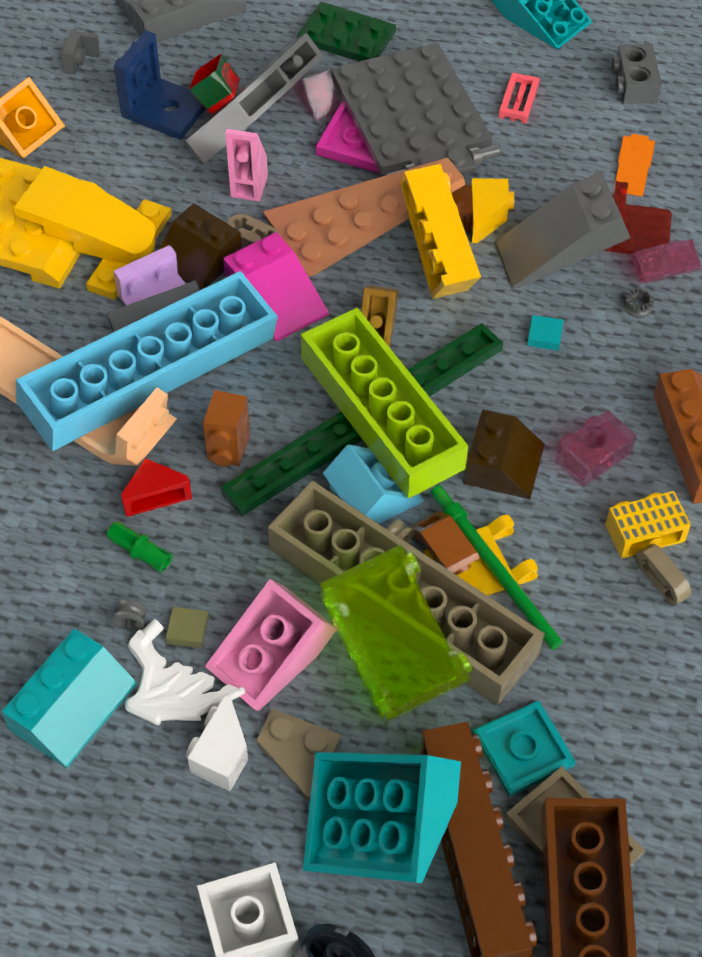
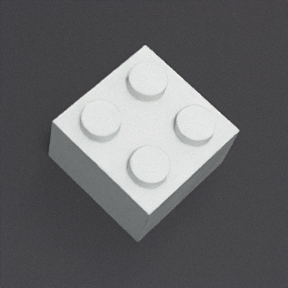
M276 862L197 886L215 957H292L296 955L299 940Z

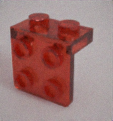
M616 181L614 193L611 194L622 216L630 239L609 247L606 251L666 258L669 253L671 211L626 204L628 183Z

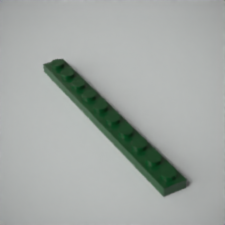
M481 323L415 364L408 371L430 397L501 352L503 342ZM339 412L221 486L222 495L242 517L338 456L347 445H355L363 439L344 414Z

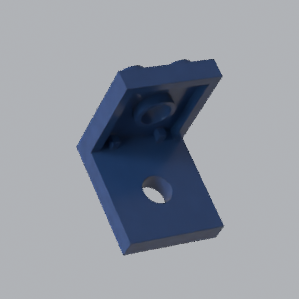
M145 30L137 40L132 42L124 55L116 60L114 74L121 116L181 140L205 112L206 108L189 89L161 79L156 34ZM170 106L178 108L177 110L171 112L164 110L165 108Z

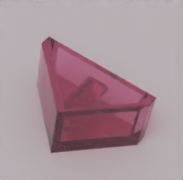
M328 70L298 80L292 86V89L315 122L333 116L340 106Z

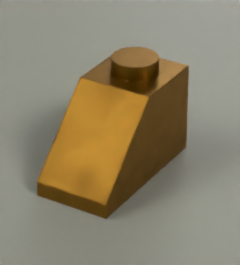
M367 285L363 292L361 312L390 347L399 289Z

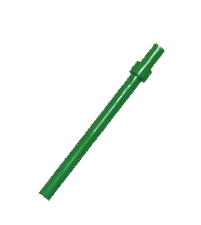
M441 485L435 486L430 491V494L443 509V513L452 517L475 548L480 559L531 625L544 633L543 640L551 650L557 649L563 641L466 518L467 512L459 502H454Z

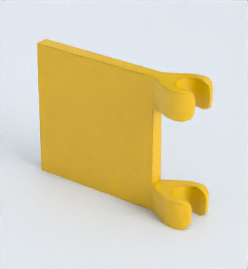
M507 514L502 515L487 526L476 531L518 584L532 581L538 577V566L533 559L525 560L510 570L495 541L514 533L512 518ZM424 550V554L432 559L429 550ZM480 558L470 563L471 567L467 571L457 575L487 596L504 590Z

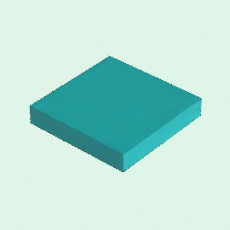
M539 700L473 729V735L477 734L479 736L482 751L509 797L546 780L561 766L568 770L576 764L574 757Z

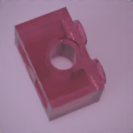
M607 410L598 417L593 416L588 419L583 427L574 434L568 433L557 445L558 451L555 462L584 488L632 454L637 435Z

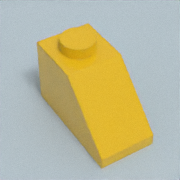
M472 178V243L480 242L505 223L508 217V210H514V191H509L508 179Z

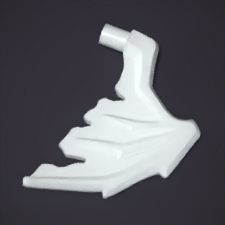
M153 619L142 631L138 630L128 642L127 646L130 652L135 656L143 670L139 689L135 695L126 698L125 709L158 726L161 724V721L168 720L201 721V716L209 713L213 706L218 707L224 696L234 700L245 693L243 687L237 688L228 684L217 692L204 694L213 688L215 680L213 676L204 672L192 674V667L183 666L179 662H175L171 667L165 668L166 659L156 652L152 640L164 630L163 626L156 619Z

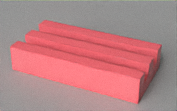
M512 73L498 118L510 117L511 121L519 119L521 123L527 124L540 78ZM516 82H520L521 86L513 109H508ZM527 84H530L532 86L523 112L519 111Z

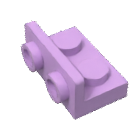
M170 245L114 270L117 295L125 306L185 284L178 274L176 253Z

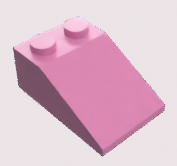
M269 579L205 667L224 684H230L237 688L243 687L245 693L240 697L253 709L260 711L319 655L338 628L286 586Z

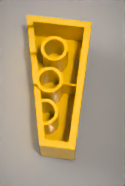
M441 164L405 171L399 182L432 299L468 291L481 278L463 228L457 205L450 191L451 185L448 174L443 172Z

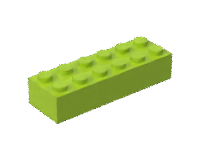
M358 307L301 334V359L408 499L466 469L468 444Z

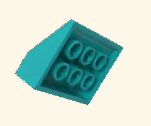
M315 752L303 871L422 883L458 802L461 761L429 755Z

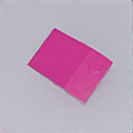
M277 232L223 258L225 278L241 271L278 316L273 336L275 342L329 315V311L294 251Z

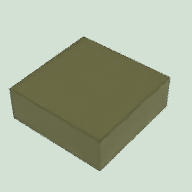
M173 607L166 634V643L202 648L209 619L208 611Z

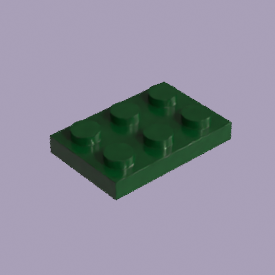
M320 1L298 33L297 38L307 33L318 49L360 62L380 57L396 32V24Z

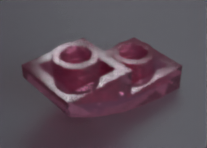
M693 239L663 244L631 254L640 283L659 281L673 275L696 272L702 268Z

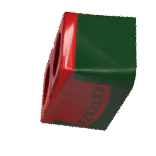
M219 54L196 71L189 90L208 112L212 114L235 97L240 78L223 54Z

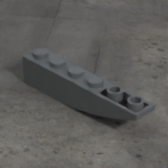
M303 34L283 47L236 92L235 97L230 102L215 111L183 141L200 164H205L226 146L225 133L227 129L244 131L323 57L308 34Z

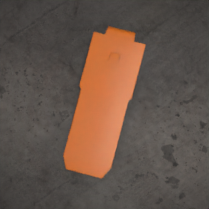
M633 133L631 137L623 135L613 192L643 197L647 173L651 166L655 141L648 140L649 136Z

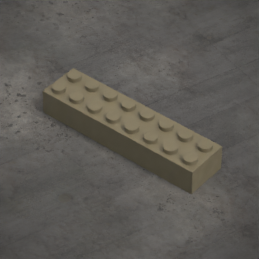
M313 480L268 526L269 549L497 706L540 654L544 637L542 631Z

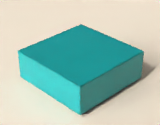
M532 315L527 346L559 351L564 320Z

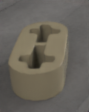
M246 214L233 215L227 221V224L235 229L238 228V231L241 232V245L244 247L275 232L279 234L278 230Z
M650 544L636 553L638 566L670 605L676 606L690 598L691 588L687 579L658 545Z

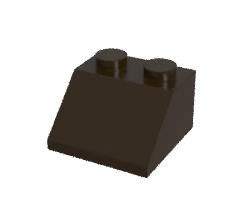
M193 203L173 220L160 249L170 245L176 253L179 276L186 283L196 280L199 290H202L225 272L223 258L242 249L241 232Z
M482 409L466 462L464 484L530 500L545 443L515 416Z

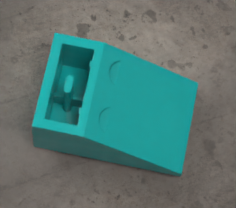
M491 0L507 20L556 50L593 22L576 0Z

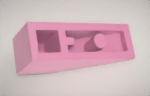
M227 129L225 134L230 195L233 198L260 202L268 177L267 155L257 133Z

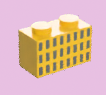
M671 491L663 494L653 493L644 499L633 502L623 501L609 508L605 526L622 559L636 555L639 550L650 544H656L663 548L685 542L691 524L675 492Z

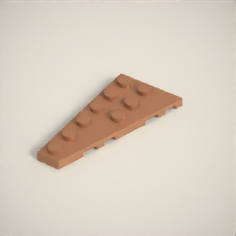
M444 158L263 211V214L269 224L278 230L282 239L294 251L308 277H311L409 219L399 182L405 171L441 164L443 172H446L449 176L451 193L464 186L465 180L449 158Z

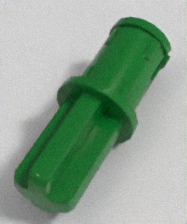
M119 521L113 522L107 530L106 535L109 540L130 552L132 559L138 558L159 573H162L163 570L165 571L172 562L173 554L155 545L146 534L141 536Z

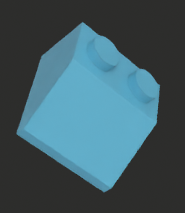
M347 445L323 472L330 483V490L337 497L378 524L424 501L420 494L408 499L370 448Z

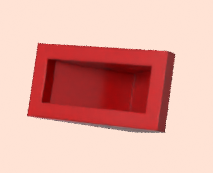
M145 458L121 493L125 516H133L192 499L188 476Z

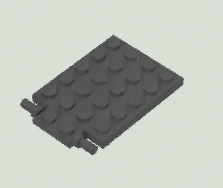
M438 42L331 68V78L381 176L390 175L444 158H449L458 171L465 175L475 172L476 166L481 165L484 160L501 155L500 147L498 145L492 146L493 138Z

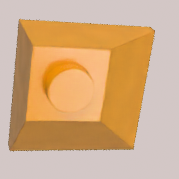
M30 77L0 97V145L22 159L65 126Z

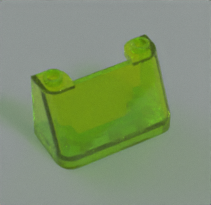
M402 544L320 583V596L385 726L468 683L471 680L468 673L472 672V667L464 652L456 653L453 648L449 647L417 585L416 573L421 571L414 554L411 551L406 553Z

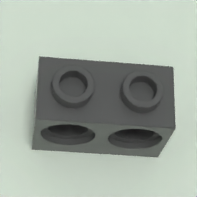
M653 44L619 45L617 57L612 58V74H617L616 93L621 94L623 104L657 103L662 83Z

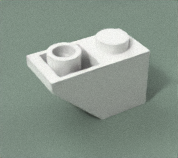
M224 696L218 707L213 706L210 709L205 720L206 728L200 738H193L187 749L186 758L188 759L190 773L231 791L248 761L247 745L232 700Z

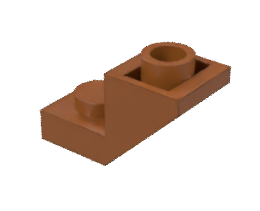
M437 511L410 526L414 530L413 537L417 541L426 544L432 559L455 575L467 571L471 567L470 563L480 558L475 548L450 515Z

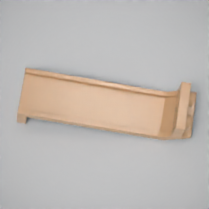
M0 316V394L17 404L16 379L63 356ZM156 388L140 407L74 440V442L110 464L138 466L177 418L169 414L167 409L168 394Z

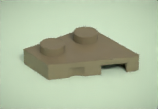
M271 709L257 738V746L268 758H271L278 765V769L287 779L289 778L298 787L303 797L310 801L315 752L335 753L341 741V735Z

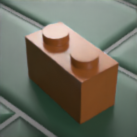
M217 390L213 392L203 421L207 460L213 461L216 465L223 467L241 465L250 437L247 396Z

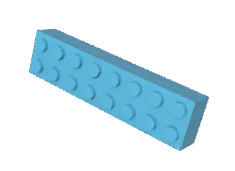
M239 271L16 379V402L49 448L54 451L140 407L156 388L168 393L273 339L278 316L244 274Z

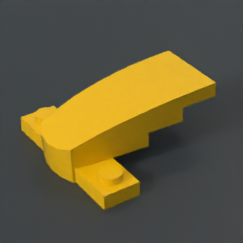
M46 166L43 167L14 206L15 216L43 225L44 232L47 235L73 242L74 251L103 258L86 283L87 291L113 300L118 296L114 270L153 253L156 244L155 239L172 215L171 208L146 199L135 210L114 196L82 180Z

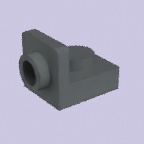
M70 30L61 52L65 74L75 75L78 66L84 64L85 56L100 57L97 34Z

